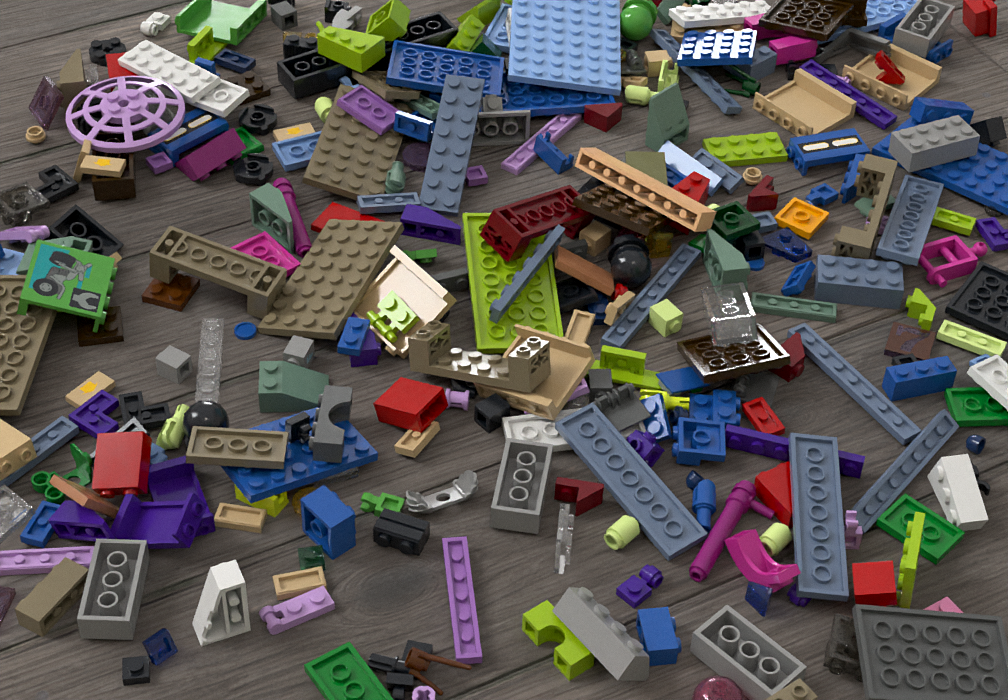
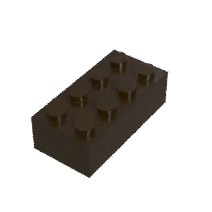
M99 132L94 138L104 142H125L124 133ZM92 149V156L126 159V167L121 177L92 174L95 201L136 198L135 152L106 153Z

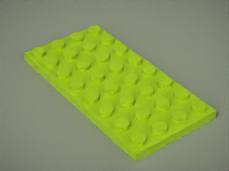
M463 213L462 223L476 350L482 354L505 353L518 336L514 327L515 324L529 326L535 330L546 331L552 335L564 337L552 253L496 324L489 320L492 312L489 308L496 298L500 299L501 292L507 284H512V278L518 270L520 272L523 270L524 262L528 257L532 258L534 256L535 248L539 243L543 244L545 242L546 234L533 238L521 258L507 262L480 236L491 213Z

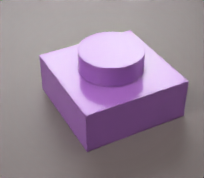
M164 152L146 158L147 166L155 175L173 168V162Z
M482 165L468 167L466 175L468 186L488 183V176Z

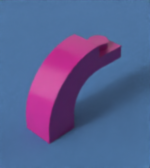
M756 529L744 530L724 540L738 569L752 585L763 592L774 593L791 584L793 577L801 573L797 564L781 565L775 562L764 549Z

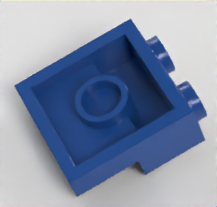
M713 389V395L690 393L688 418L725 422V429L727 424L740 426L741 414L736 413V411L740 410L741 398L736 397V391Z
M684 417L678 418L677 426L672 427L671 438L676 440V443L672 445L671 455L676 457L677 464L699 466L701 460L725 461V422Z

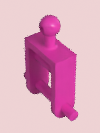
M957 235L924 244L918 263L928 273L926 276L927 281L932 285L938 284L943 288L947 285L948 280L972 274L977 266V257L986 255L988 247L983 242H977L972 248H968ZM944 256L949 262L934 268L928 260Z

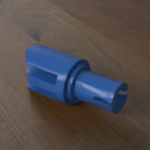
M709 479L698 483L693 490L692 511L697 514L696 520L707 533L711 530V515L716 512V487Z

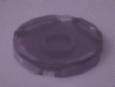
M418 142L408 145L402 153L403 164L410 166V169L413 171L425 172L431 144Z

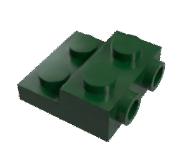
M738 201L712 209L716 211V215L711 229L726 241L760 230L761 223Z

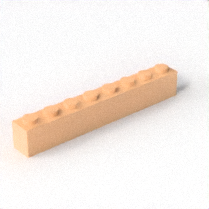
M596 147L580 148L575 167L694 232L711 229L716 211Z

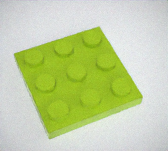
M915 512L914 521H908L906 536L911 537H906L904 541V555L900 563L897 590H902V592L897 591V605H895L899 606V608L910 609L925 513Z

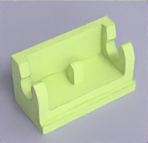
M668 60L662 61L657 92L679 82V66L677 63H675L674 69L670 70L668 69Z

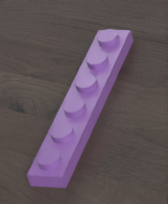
M467 536L442 538L455 659L457 662L464 664L482 663V650Z

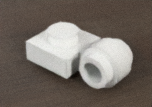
M154 12L146 22H142L140 31L146 36H156L158 30L163 31L171 23V17L160 12Z

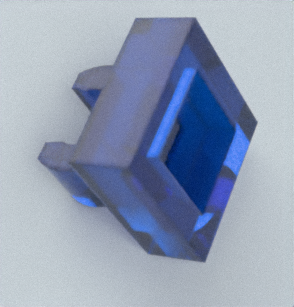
M162 628L142 642L152 664L156 666L178 652L169 630Z

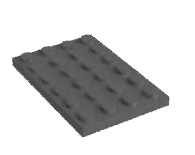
M855 604L852 608L866 700H1008V645L1001 616Z

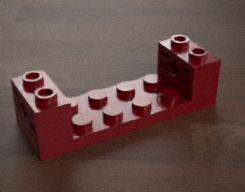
M567 185L493 209L480 236L500 254L501 258L511 262L523 256L533 238L545 235L549 230L553 231L558 224L565 228L564 234L571 239L579 237L580 231L591 224L595 215L572 205L574 198L581 194L571 185Z

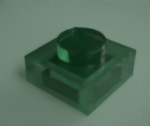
M322 545L298 548L300 570L322 566L323 571L326 570Z

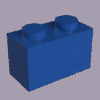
M668 607L639 609L637 612L636 628L639 641L643 645V650L649 655V666L676 664L678 653H681L682 646L680 638L675 636L676 621L674 617H670Z

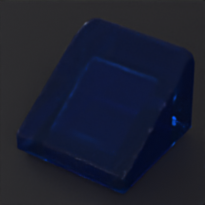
M749 581L745 600L761 616L765 617L770 606L773 589Z

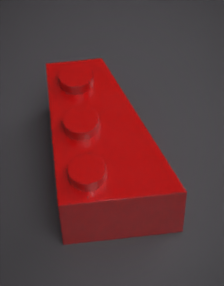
M694 171L672 188L704 205L708 199L710 179ZM676 221L668 224L686 235L690 232L689 228Z

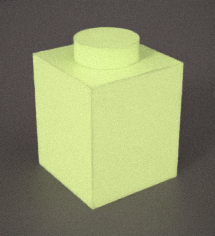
M665 299L650 307L648 323L663 337H666L681 329L683 313L668 299Z

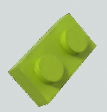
M937 207L931 225L970 236L976 218Z

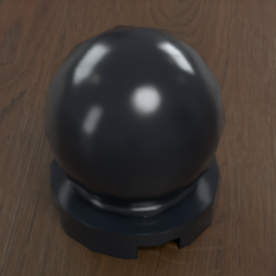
M634 234L622 235L614 239V243L610 248L607 247V258L611 264V274L618 284H622L627 288H637L650 278L652 262L649 258V248L645 239L635 238Z
M200 400L191 405L184 413L182 424L185 433L186 450L188 449L193 426L229 428L228 414L220 404L213 401Z

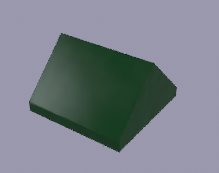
M484 33L475 41L469 51L498 57L502 55V51Z

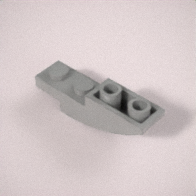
M354 6L349 11L341 9L335 15L332 27L352 30L361 23L362 8Z

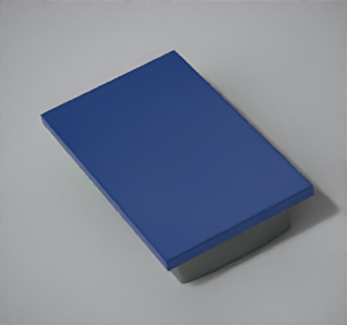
M691 367L656 373L659 379L658 385L663 391H667L669 396L677 397L680 396L681 392L688 390L692 393L701 392L703 387L710 386V384H704Z

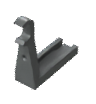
M850 27L826 48H820L819 55L809 59L816 63H821L829 57L850 48L874 56L880 50H883L890 58L891 45L889 44L891 42L890 40Z

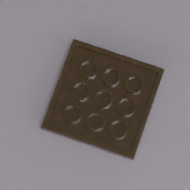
M777 0L759 19V26L767 30L782 31L785 34H796L803 38H814L821 42L828 41L853 12L854 4L836 0Z
M606 183L575 197L572 204L575 207L645 236L651 235L674 221Z
M760 323L677 342V350L704 384H715L723 379H737L741 375L749 373L758 374L762 370L780 369L784 365L791 364L790 355Z

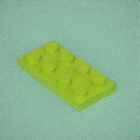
M777 132L712 137L703 139L702 146L707 152L729 167L786 162L788 159V154Z

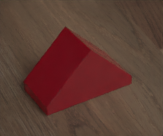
M621 102L584 105L583 121L607 133L621 121L623 104Z

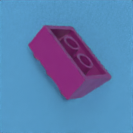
M232 128L175 163V166L192 181L197 179L203 181L211 176L209 172L214 168L218 171L227 165L225 161L230 158L234 161L242 156L241 151L246 149V146L235 129Z

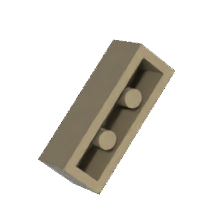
M65 557L52 568L51 572L42 581L36 584L34 590L25 599L18 603L15 612L19 625L44 637L82 597L89 569Z

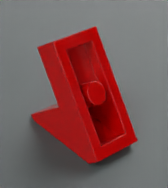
M880 50L876 54L875 64L880 70L884 69V71L877 75L876 79L885 84L902 85L905 83V75L884 51Z

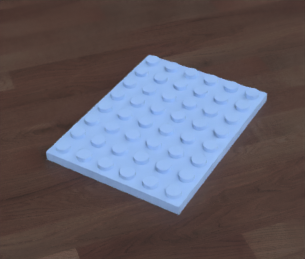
M512 0L508 81L620 96V0Z

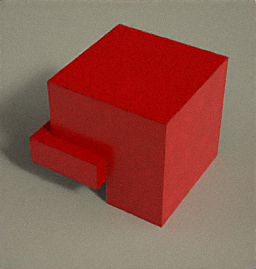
M963 0V23L975 37L987 34L989 37L996 36L997 5L994 3L996 0Z
M893 560L852 563L856 604L885 607L897 605Z

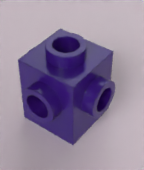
M635 430L626 439L650 468L653 467L665 451L656 443L657 438L647 430L645 433Z

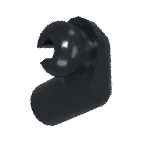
M450 378L454 391L465 392L468 390L470 391V398H476V388L467 386L463 380Z

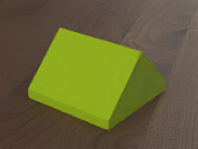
M484 0L458 17L457 20L462 23L472 14L486 26L494 19L500 8L501 0Z

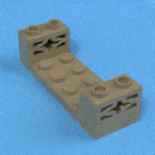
M870 154L865 155L864 161H859L857 173H860V175L856 176L854 186L857 187L856 195L873 199L872 207L875 208L870 209L867 218L870 224H865L864 230L842 225L840 234H835L833 245L836 247L833 246L831 256L870 259L892 190L898 161Z
M173 226L168 227L149 252L150 277L169 284L178 271L181 270L248 295L247 314L261 319L269 314L274 302L279 299L283 289L286 287L287 269Z
M439 320L429 321L408 338L410 371L531 393L551 375L549 341L541 340L539 337L528 338L511 352L508 358H502L500 355H485L479 351L468 352L462 351L460 348L451 349L450 324L441 323Z

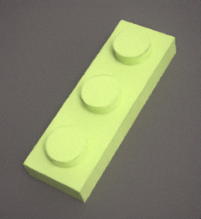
M944 320L936 336V339L979 355L988 354L991 357L996 354L1001 357L1007 345L1005 341L948 320Z

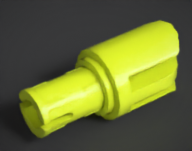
M640 389L641 397L639 400L660 393L664 398L666 412L674 410L676 406H681L689 411L690 397L669 396L667 391Z

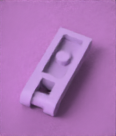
M45 225L13 227L0 232V240H9V243L21 241V243L36 242L38 238L45 239L50 236V231Z
M323 585L273 607L265 606L259 611V615L262 621L267 622L266 627L270 634L275 635L334 610L335 603Z

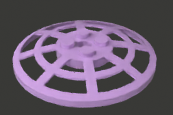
M120 76L100 81L81 91L67 108L66 124L69 133L78 143L83 145L84 139L90 140L92 143L91 149L106 153L135 152L153 147L171 137L184 121L185 103L180 92L165 81L146 76ZM126 85L142 86L137 90L126 89ZM118 86V90L110 93L103 92L109 88ZM161 86L171 91L177 99L165 98L162 91L157 87ZM152 90L159 98H147L144 93ZM89 96L84 102L83 109L71 114L77 103L84 97ZM95 97L102 99L99 105L89 107ZM149 104H160L155 114L148 111ZM166 104L178 106L177 114L169 125L160 119L165 112ZM101 111L102 118L97 122L90 116V113ZM84 116L86 122L93 128L86 136L76 129L72 120ZM143 117L147 119L146 121L131 126V123L136 122L142 119ZM108 122L123 124V127L106 126ZM152 124H156L162 129L152 136L133 141L132 132L144 129ZM100 131L124 133L125 142H104L94 138Z

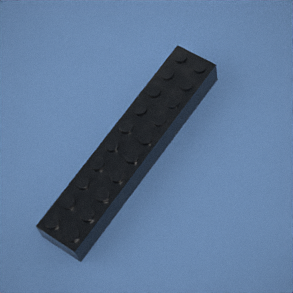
M441 11L410 20L407 24L405 35L395 40L445 48L458 33V28ZM385 41V57L367 70H388L394 41ZM318 49L277 61L278 81L294 99L337 87L342 84L339 79L344 76L348 77L351 82L355 80L351 77L352 70L354 69L319 54Z

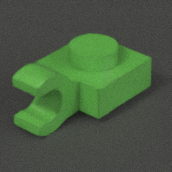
M436 249L402 251L411 260L420 259V263L432 262V258L437 257Z
M364 492L361 498L363 503L360 510L364 512H372L374 510V516L380 517L384 508L401 513L405 505V499L383 492L380 497Z

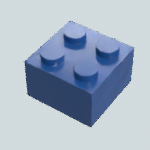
M323 485L300 499L303 532L332 560L356 546L355 512L350 506H346L334 491L331 492Z

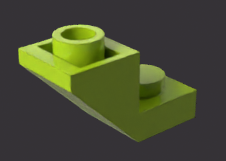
M915 288L913 296L908 295L905 307L909 308L907 317L918 319L917 325L921 326V329L930 331L936 307L920 289ZM921 331L919 333V335L928 337L929 334L928 332L922 333Z

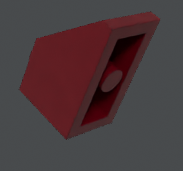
M798 332L780 345L790 355L791 364L784 365L780 369H768L787 382H790L795 377H799L805 368L803 365L805 353L801 335Z

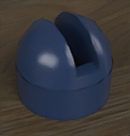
M973 434L967 438L966 447L969 451L978 455L984 449L986 439L980 435Z
M692 470L686 478V485L691 490H694L698 483L705 479Z

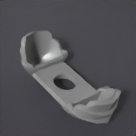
M466 470L458 479L453 480L454 487L425 497L419 492L406 491V502L409 511L427 514L449 505L466 501L478 490L477 474L471 470ZM443 496L450 497V499L446 501L437 500L438 498Z

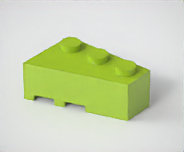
M328 26L317 34L319 54L360 73H363L385 57V37Z

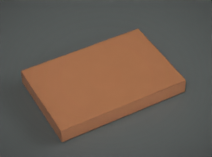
M559 245L554 251L555 268L608 296L612 295L614 282L610 272Z
M55 474L49 481L51 485L83 507L111 518H116L119 507L100 497L94 490Z

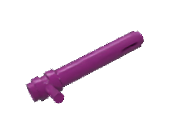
M278 178L273 182V186L278 188L283 194L292 219L294 246L298 256L304 258L312 244L296 204V195L291 182L286 178Z
M741 480L733 487L725 501V508L689 568V576L692 580L701 582L707 578L726 545L724 540L730 538L740 518L747 513L749 508L771 520L775 511L754 500L756 497V487L751 482Z

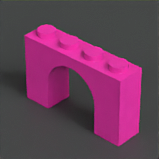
M765 13L744 18V29L757 31V40L781 37L780 39L769 41V48L777 53L776 65L787 63L789 60L797 61L816 56V49L818 47L816 39L803 38L796 34H785L782 31L767 30L764 27H760L759 19Z

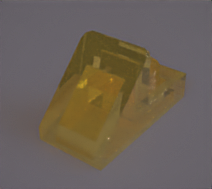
M656 231L649 236L643 235V239L648 242L649 257L651 259L668 257L670 255L673 233Z

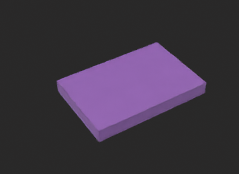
M359 85L345 94L336 103L341 109L379 135H383L394 127L395 113L399 111L363 85Z

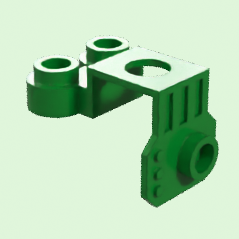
M72 443L70 444V449L76 463V469L62 478L68 480L72 477H77L81 480L79 485L85 487L92 482L91 472L93 471L91 465L93 460L87 452L83 453ZM45 471L35 473L31 478L33 489L38 493H45L47 502L61 505L66 499L65 494L49 482L54 474L59 475L55 471L51 473Z

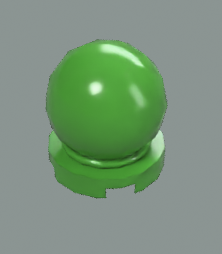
M627 0L620 14V33L626 39L638 41L643 40L649 35L658 14L657 7L652 0Z

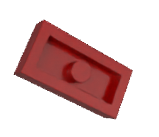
M763 397L742 404V411L757 431L776 436L785 434L784 425Z

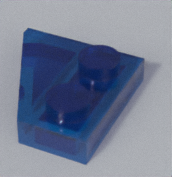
M788 227L763 236L766 242L765 246L772 249V254L782 256L794 263L812 257L813 250Z

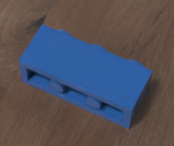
M915 97L909 115L919 123L924 124L959 115L970 125L974 110L963 102Z
M948 356L886 367L882 388L891 402L943 392L945 388L953 387L957 370Z

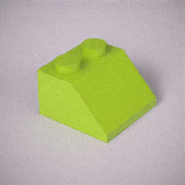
M390 0L370 16L365 33L385 37V41H394L398 37L401 38L407 32L406 28L410 21L411 10L400 0Z

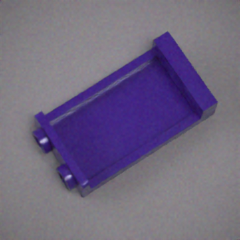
M186 456L149 466L148 489L153 501H184L189 493H195L207 504L194 470V464L186 463ZM208 505L195 537L216 531L214 516L209 511Z
M189 493L184 501L141 502L134 494H126L110 530L116 539L147 540L148 549L190 548L207 504L195 493Z

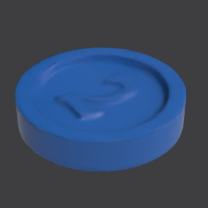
M763 258L746 261L750 264L751 271H760L765 265Z
M250 322L239 323L234 328L235 336L240 340L252 339L256 335V326Z

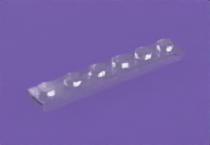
M202 318L195 403L202 400L213 401L219 404L225 328L224 318Z

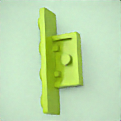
M205 26L187 45L189 62L195 64L194 61L198 57L213 61L214 57L228 43L214 41L213 28Z
M603 345L600 360H595L590 368L611 369L612 382L632 383L634 387L662 391L658 385L659 379L656 376V373L661 372L645 370L647 353Z

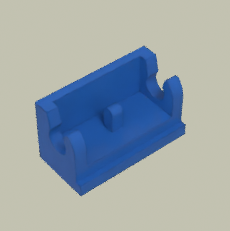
M548 131L544 139L540 133L536 137L533 151L558 175L572 168L574 156L570 153L569 158H567L550 141L551 134Z

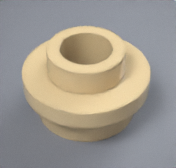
M32 126L27 129L26 140L28 142L37 144L46 138L45 131L40 126Z
M750 167L743 173V178L747 184L756 185L762 181V174L758 168Z

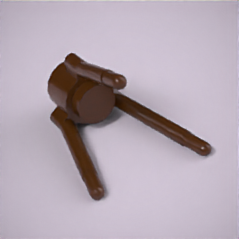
M415 647L410 649L404 664L405 667L410 668L408 674L414 675V677L426 686L431 687L440 696L443 695V691L420 673L421 670L427 671L431 661L465 670L472 669L471 665L428 654Z

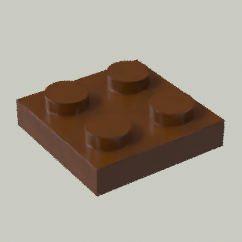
M177 273L168 284L154 278L141 295L142 302L182 312L199 288L200 279Z

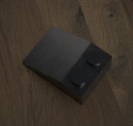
M77 204L48 228L50 236L44 239L45 241L73 236L92 240V253L107 257L120 250L124 245Z

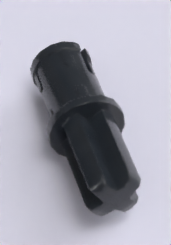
M372 653L369 657L368 666L371 669L400 674H408L410 668L404 666L405 661L400 660L399 656L392 658Z

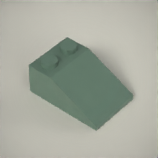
M270 183L250 192L252 225L261 232L266 231L291 255L295 253L292 219L282 192Z
M707 229L703 263L718 301L743 300L744 293L748 289L747 275H750V264L745 261L740 251L712 229Z
M260 361L258 389L260 413L302 412L318 407L319 394H323L325 385H329V375L285 361Z

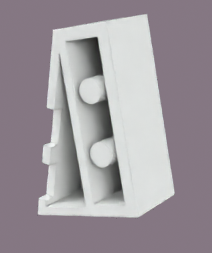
M969 455L941 457L927 477L947 517V521L963 531L981 529L989 519Z
M236 559L210 567L192 623L201 647L251 631L246 584Z

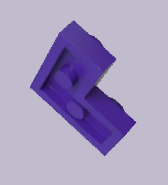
M995 217L976 220L975 227L993 252L1008 249V229H1003Z
M100 390L69 414V420L96 439L98 433H114L119 430L118 422L107 415L119 407V400L106 391Z

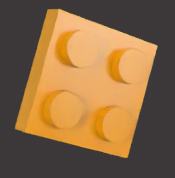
M794 197L774 219L778 226L809 240L828 220L829 212Z

